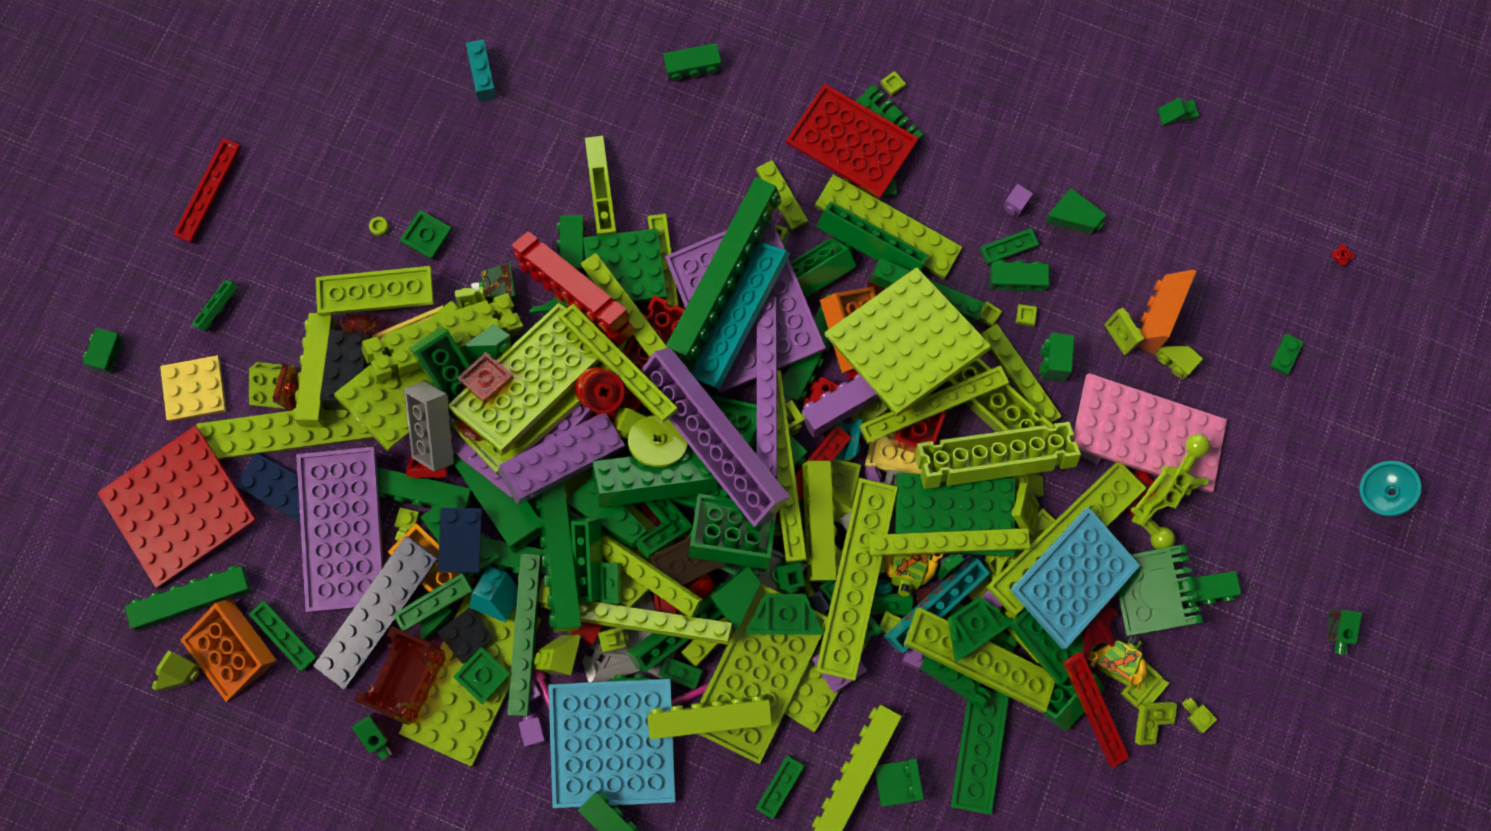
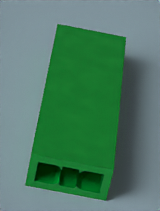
M456 454L453 455L454 465L513 553L543 534L542 528L539 529L538 516L527 501L517 505L515 500H512Z

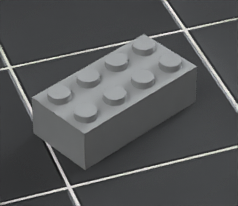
M424 381L404 388L412 458L434 472L454 464L447 394Z

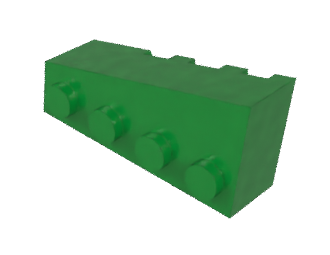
M593 477L566 500L567 508L582 518H601V530L610 534L632 550L637 548L635 545L637 539L647 534V530L623 505L599 508Z

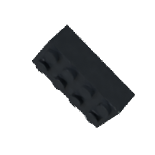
M329 330L320 393V402L325 410H347L335 398L334 393L369 366L362 352V341L371 338L368 331Z

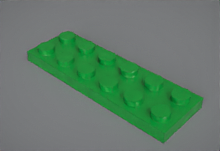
M987 690L992 696L990 699H987L988 704L985 709H980L968 700L966 701L950 807L992 815L1009 696L998 691Z

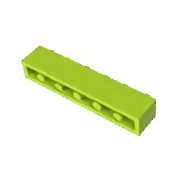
M309 313L308 320L305 321L306 337H303L302 340L304 352L300 356V365L302 367L301 372L298 373L299 390H296L295 393L297 404L296 408L293 409V419L301 427H323L325 409L320 402V393L329 330H335L336 320L332 314L319 316L317 313Z
M807 461L802 464L807 582L836 580L838 574V566L835 564L837 546L834 543L836 526L833 521L835 506L832 500L835 491L831 479L833 478L834 470L831 466V461Z
M764 696L751 697V701L736 698L731 699L732 703L724 704L723 700L712 701L709 706H703V703L691 704V708L684 709L683 705L671 706V710L663 711V708H653L650 713H646L649 739L772 725L770 703L768 699H764Z

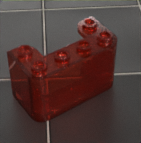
M391 626L387 634L392 639V645L388 644L387 646L391 651L374 685L368 684L367 689L369 690L366 693L359 692L355 702L401 723L410 725L418 719L419 711L428 698L431 686L436 682L437 674L444 665L446 656L444 650Z

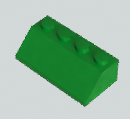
M833 237L790 262L805 298L817 293L822 287L833 283L835 279L849 273L851 269L856 267L849 248Z

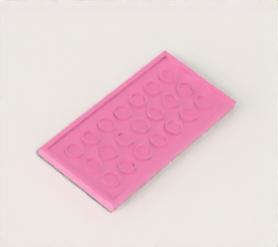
M1089 373L1086 375L1072 442H1077L1080 451L1159 476L1164 465L1178 468L1187 453L1185 449L1186 440L1191 435L1202 434L1210 441L1209 453L1204 457L1197 458L1188 474L1192 477L1201 476L1209 480L1208 484L1201 485L1196 489L1210 493L1214 491L1227 419Z

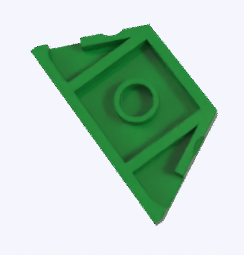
M764 594L746 630V634L824 635V631L809 604L810 602L806 594Z
M981 597L976 598L948 617L954 660L956 662L961 660L1009 627V623L1013 618H1007L1000 613L1001 610L991 606Z

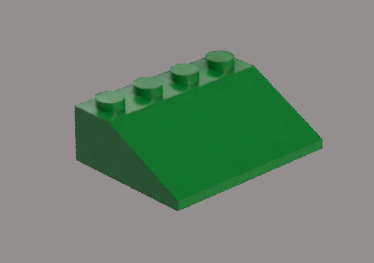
M698 493L688 557L768 569L771 559L776 514L769 522L754 527L731 498Z

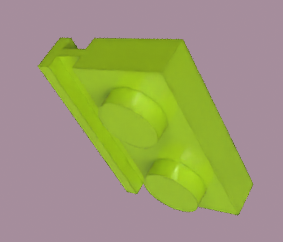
M480 287L479 290L463 288L455 291L459 309L486 300L483 287Z
M1146 664L1147 676L1141 683L1140 690L1134 684L1133 688L1126 686L1120 693L1137 709H1139L1140 704L1153 703L1169 684L1148 664Z

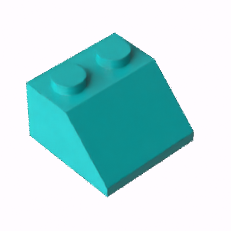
M488 566L472 592L469 608L506 623L517 605L518 586L506 572Z

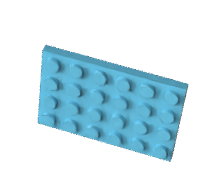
M1085 508L1010 591L1062 649H1066L1140 565L1091 509Z

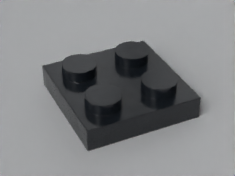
M467 608L437 632L462 664L469 660L481 647L484 648L494 640L493 636L471 608Z

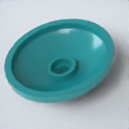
M1385 461L1372 466L1363 475L1360 482V496L1366 507L1378 515L1387 517L1402 515L1410 511L1419 501L1422 492L1421 481L1415 470L1409 465L1398 461ZM1391 491H1395V492H1396L1395 495H1392V496L1389 495V493H1390Z

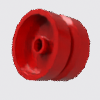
M592 367L586 369L579 375L575 384L577 400L584 407L596 413L606 414L614 411L620 406L624 398L625 389L622 380L617 374L604 368Z

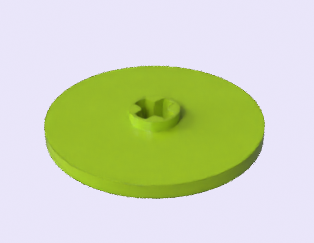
M655 415L637 421L630 429L628 435V447L631 454L639 462L651 467H666L678 462L685 454L688 444L669 419L662 423Z

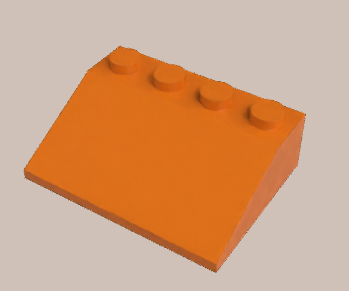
M1195 270L1167 274L1162 280H1157L1153 289L1156 290L1154 296L1151 295L1147 306H1149L1148 312L1143 313L1140 320L1143 324L1141 328H1138L1144 339L1136 347L1155 354L1166 342L1196 274Z
M869 287L839 292L821 299L820 303L828 329L876 296L874 288ZM834 346L841 372L855 370Z
M232 599L216 602L181 639V642L225 702L231 700L258 679L277 661Z

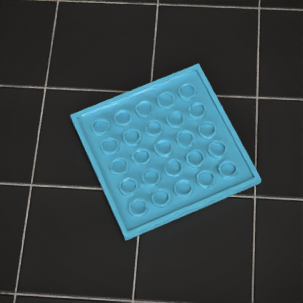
M670 678L549 684L553 808L581 807L594 792L597 794L602 792L610 800L607 803L608 805L675 802L673 737L649 739L646 714L650 713L653 708H663V711L671 710Z

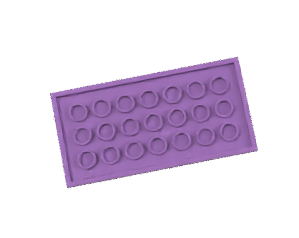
M376 447L296 454L306 612L355 608L384 567Z

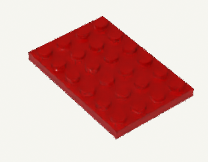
M824 84L786 139L785 144L880 199L919 138Z

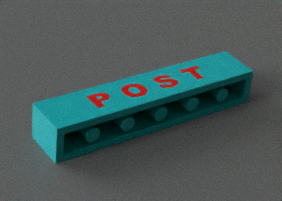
M968 558L886 633L884 637L896 651L904 653L909 648L904 645L917 608L920 607L942 618L990 574L978 558Z

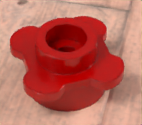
M1341 244L1337 251L1332 252V257L1336 263L1345 266L1348 260L1354 258V253L1350 252L1346 245Z

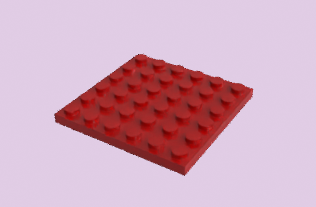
M193 426L97 492L152 583L158 589L258 521L197 426Z

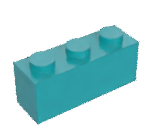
M484 39L466 43L479 102L497 98Z

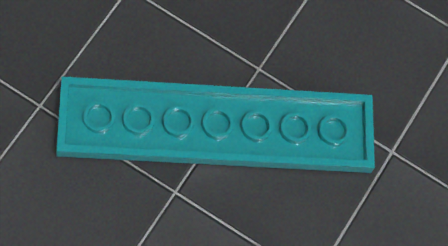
M759 242L691 371V374L697 381L718 390L720 389L790 255L788 251Z

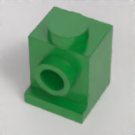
M800 562L774 565L775 570H777L780 589L786 590L789 593L798 591V587L805 586Z

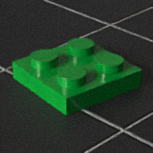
M419 210L400 238V242L433 260L452 232V228Z
M481 647L453 677L483 705L510 677V674Z

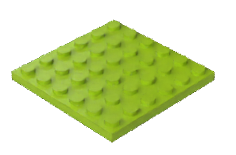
M917 267L825 332L827 339L897 417L991 349V345Z

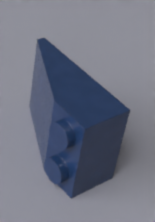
M441 508L438 573L479 574L481 509Z

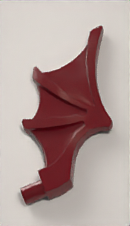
M1109 601L1084 628L1082 653L1086 661L1089 659L1090 651L1097 644L1109 643L1111 647L1115 645V639L1110 630V623L1112 618L1117 617L1118 614L1111 607Z

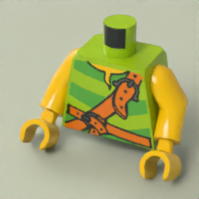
M927 554L884 556L886 575L891 578L892 585L899 586V595L909 596L911 589L918 590L920 585H925L934 576L939 564L938 558H941L943 554L940 556L932 554V559H930L931 555Z
M1131 637L1127 645L1121 641H1116L1113 647L1107 645L1095 652L1090 651L1088 659L1091 660L1090 666L1094 667L1096 662H1098L1097 666L1100 672L1130 688H1133L1134 684H1136L1137 689L1140 690L1141 683L1147 676L1143 653L1138 651L1142 642L1135 637Z

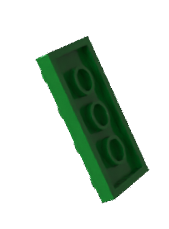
M455 495L421 516V519L438 543L441 508H464ZM482 532L480 538L479 572L499 560V555ZM464 573V574H465V576H466L467 579H470L471 577H473V576L476 575L477 573Z

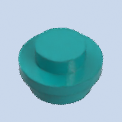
M877 580L875 593L889 594L892 591V585L889 580Z

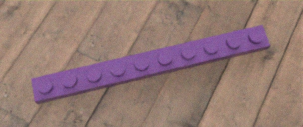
M767 297L757 316V456L772 475L778 479L776 297Z

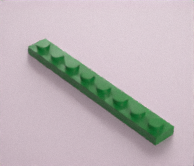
M521 554L507 715L529 716L542 555Z

